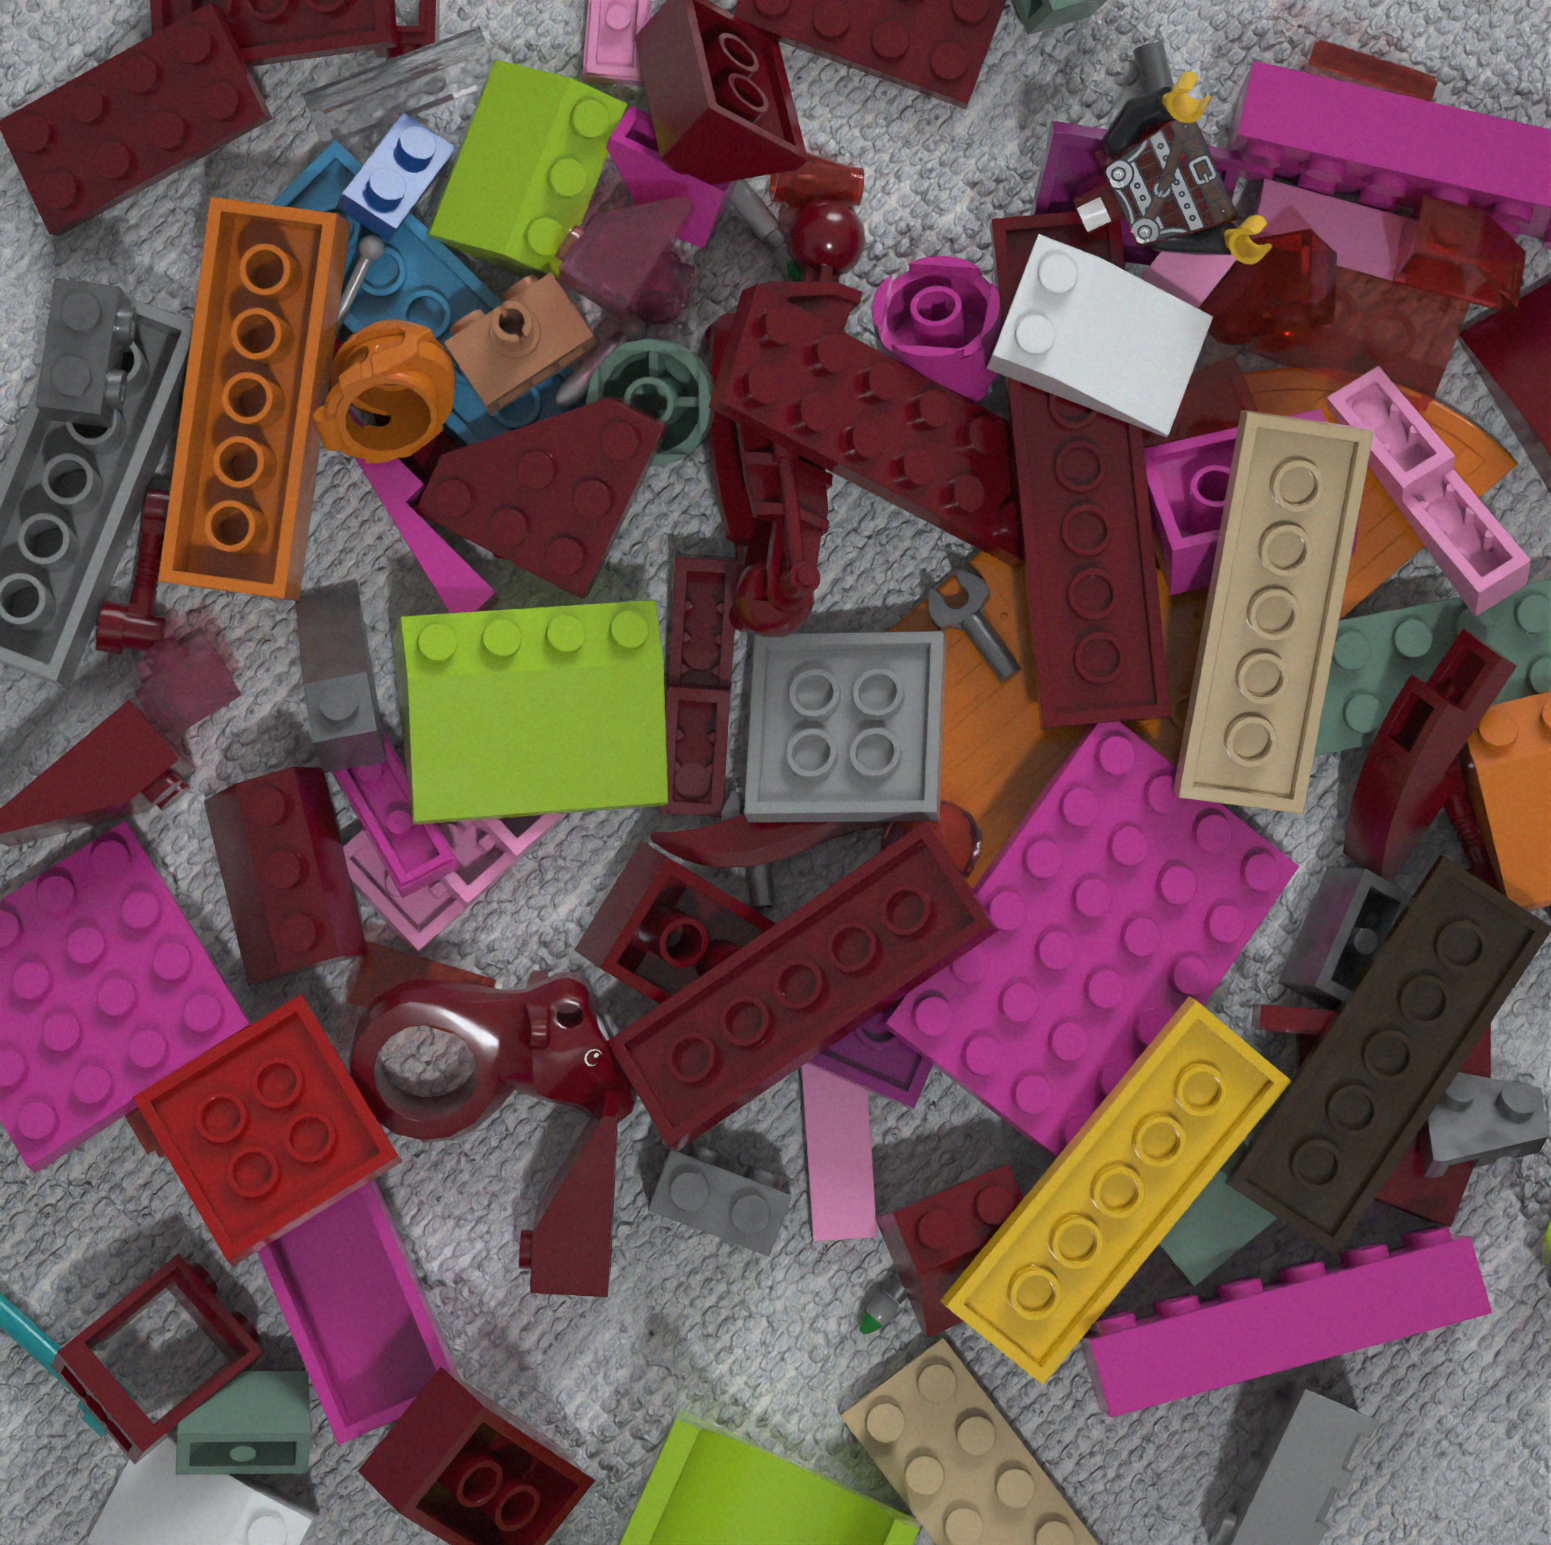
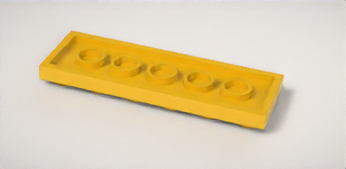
M1189 996L940 1301L1039 1383L1044 1385L1291 1083V1080L1198 1001Z

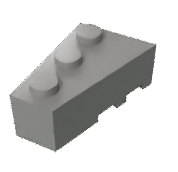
M1289 1381L1283 1393L1274 1390L1266 1404L1260 1426L1267 1428L1268 1431L1259 1452L1249 1450L1246 1454L1235 1481V1486L1243 1489L1233 1513L1227 1510L1222 1512L1214 1528L1210 1545H1319L1327 1529V1523H1324L1336 1492L1337 1490L1345 1492L1353 1475V1470L1348 1469L1347 1466L1359 1437L1363 1435L1371 1438L1379 1420Z

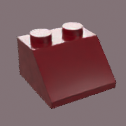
M1009 1164L984 1171L875 1218L925 1338L964 1322L940 1300L1024 1199Z

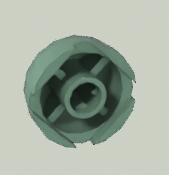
M646 338L623 343L613 350L614 352L605 358L602 365L596 368L590 378L586 405L605 398L615 397L669 425L650 467L677 462L697 449L711 429L715 414L714 410L708 408L714 389L713 377L700 357L678 342L658 338Z

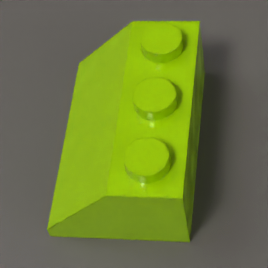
M497 59L494 60L426 236L521 278L535 274L538 280L552 272L556 280H560L609 152L606 146L609 137L620 123L627 103L571 77Z

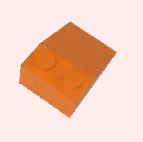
M1551 691L1491 705L1456 756L1501 893L1527 911L1551 905Z

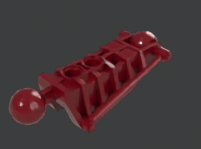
M820 199L803 205L793 215L786 232L787 252L797 268L802 271L801 282L768 281L761 283L759 286L844 331L850 312L860 305L862 291L839 283V276L849 273L858 264L866 245L863 223L853 208L838 200ZM736 312L720 316L708 326L701 339V347L709 356L708 371L713 377L714 386ZM715 411L712 427L708 432L712 477L725 537L734 543L735 560L738 561V581L733 590L734 605L729 611V620L732 626L740 632L752 631L761 637H785L796 633L807 622L815 604L814 591L818 588L821 578L817 569L821 536L826 534L829 528V521L827 520V490L832 487L833 474L826 472L825 468Z

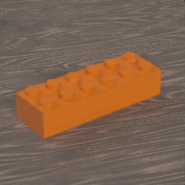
M210 197L158 577L159 582L299 601L321 446V438L313 414L316 409L325 404V399L328 395L330 365L333 358L351 226L349 221L337 213Z

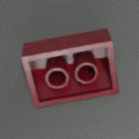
M667 0L635 36L641 73L644 79L649 111L653 121L661 160L676 173L683 175L688 173L710 185L800 169L808 161L778 39L708 0Z
M290 767L235 783L204 800L248 986L262 984L368 954L334 810L322 768Z

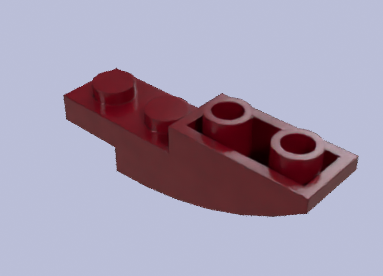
M1462 629L1427 682L1413 674L1409 676L1375 736L1353 794L1346 824L1343 853L1362 869H1367L1389 882H1392L1460 782L1446 770L1517 667V665L1481 638L1465 629Z

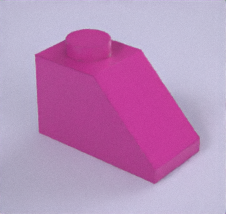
M630 106L609 137L606 146L607 151L646 223L667 232L677 240L689 242L704 249L725 215L737 180L710 185L688 173L683 175L670 169L660 158L651 115Z

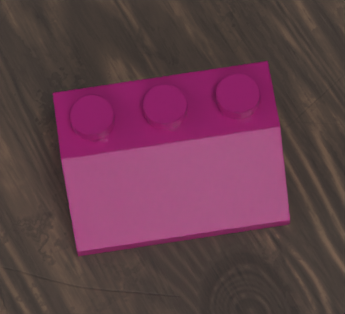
M1321 408L1287 416L1326 422ZM1238 427L1144 448L1154 551L1170 595L1210 586ZM1359 515L1351 554L1355 553Z

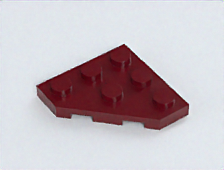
M615 397L596 401L442 454L415 512L581 599L586 598L599 575L669 425Z

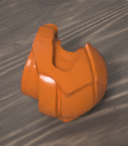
M389 319L372 323L349 336L330 365V384L333 388L325 399V405L316 409L313 414L324 448L328 451L340 450L348 456L363 458L366 464L383 463L412 455L443 431V424L448 419L454 404L456 374L449 353L434 337L430 328L413 322ZM351 405L367 414L375 413L389 416L391 420L382 427L368 424L362 427L353 421L348 409Z

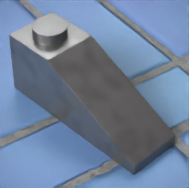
M358 585L300 596L299 601H296L303 686L312 743L324 773L386 762L385 742Z

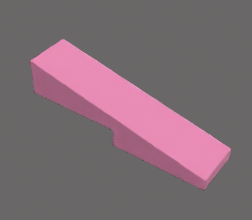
M1379 366L1327 397L1326 406L1339 424L1362 427L1374 431L1368 466L1474 617L1527 585L1531 559L1453 469L1455 455Z

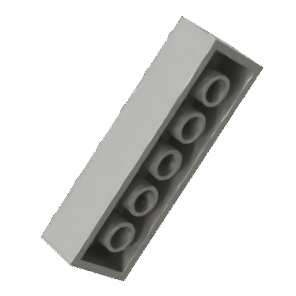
M80 278L78 279V281L88 282ZM128 297L131 302L130 307L136 308V329L132 345L124 346L121 370L127 373L126 396L122 409H115L112 428L48 420L35 406L39 385L38 379L0 474V664L68 690L183 401L193 321Z

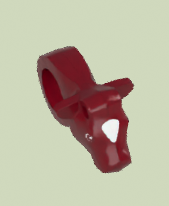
M532 970L527 987L520 990H502L442 980H410L400 983L376 997L359 1018L349 1056L350 1075L379 1123L394 1134L422 1140V1143L452 1140L474 1131L503 1105L514 1090L548 1102L572 1106L584 1112L589 1118H591L606 1091L619 1092L618 1123L632 1113L638 1098L637 1092L607 1043L610 1039L603 1017L591 1000L583 976L568 971L548 978L547 970ZM422 1025L448 1029L464 1040L475 1057V1070L462 1086L446 1095L421 1097L405 1093L388 1080L379 1066L378 1052L391 1036L408 1027Z

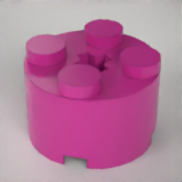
M932 256L908 263V272L900 275L893 281L891 275L880 284L874 295L872 318L877 350L973 403L982 400L988 392V386L999 374L986 369L1002 329L998 289L993 281L991 285L981 276L980 268L964 259L949 256Z

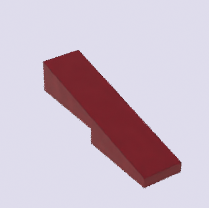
M676 553L665 710L668 803L666 806H659V813L721 817L724 804L735 628L729 620V611L734 605L733 590L738 581V561L735 560V557Z

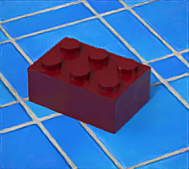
M442 1366L358 1470L398 1513L450 1545H545L595 1482L553 1440Z

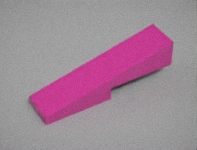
M348 409L353 421L363 427L364 424ZM354 457L448 612L489 611L499 601L496 592L413 510L421 499L426 488L425 485L398 458L389 462L366 464L365 459Z

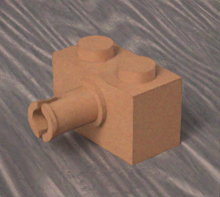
M552 272L538 280L535 274H532L516 282L503 294L506 299L503 304L497 306L486 315L482 309H478L464 316L450 328L453 336L444 342L451 359L490 417L596 348L593 333Z

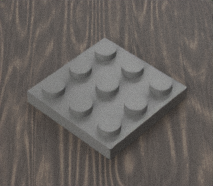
M944 631L797 633L785 637H761L758 634H754L744 814L748 822L940 821L947 639Z

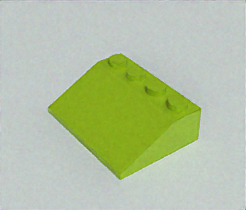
M656 600L400 617L392 638L412 825L667 805L664 661Z

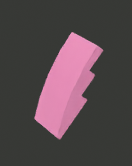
M568 813L437 823L455 854L460 869L404 898L398 892L365 831L361 830L343 846L351 884L411 950L418 955L527 854Z

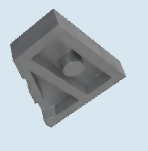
M1458 1072L1418 1132L1424 1176L1430 1178L1443 1176L1449 1165L1470 1161L1473 1167L1477 1168L1494 1164L1501 1157L1519 1158L1539 1153L1549 1137L1541 1088Z

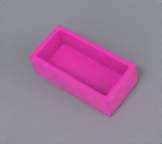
M376 1178L257 1251L338 1445L399 1419L441 1366L460 1378Z

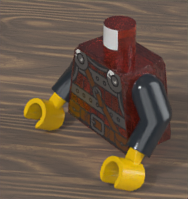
M1192 71L1184 72L1178 78L1173 88L1163 87L1126 101L1103 135V146L1095 153L1108 182L1073 198L1088 234L1124 218L1137 246L1148 245L1155 251L1188 255L1232 254L1236 260L1244 264L1259 262L1273 246L1268 243L1258 245L1249 238V235L1260 233L1267 226V222L1262 216L1253 215L1248 217L1238 228L1234 223H1231L1238 219L1239 216L1197 124V120L1203 115L1212 97L1206 95L1202 99H1194L1186 94L1194 87L1198 80L1196 73Z

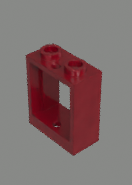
M179 1253L61 1348L51 1364V1367L134 1464H137L177 1430V1424L242 1371H248L252 1368L263 1353L257 1345L260 1341V1336L251 1322L238 1311L230 1314L215 1296L218 1292V1287L210 1274L197 1262L189 1265ZM169 1290L229 1362L153 1424L93 1352Z

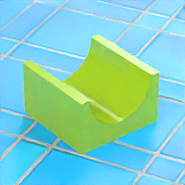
M678 1409L617 1545H913L920 1529L913 1515Z

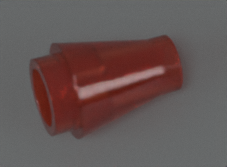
M806 151L808 161L800 169L770 174V201L784 203L785 210L800 209L803 205L820 199L838 200L844 204L859 206L861 203L864 189L863 168L850 167Z

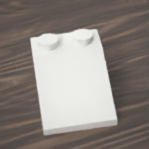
M1038 234L986 369L1167 438L1213 316L1100 257Z
M170 1435L137 1464H134L129 1459L87 1539V1542L91 1545H304L320 1514L245 1474L176 1475L177 1438Z

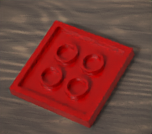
M302 994L132 1097L224 1257L232 1266L402 1162Z

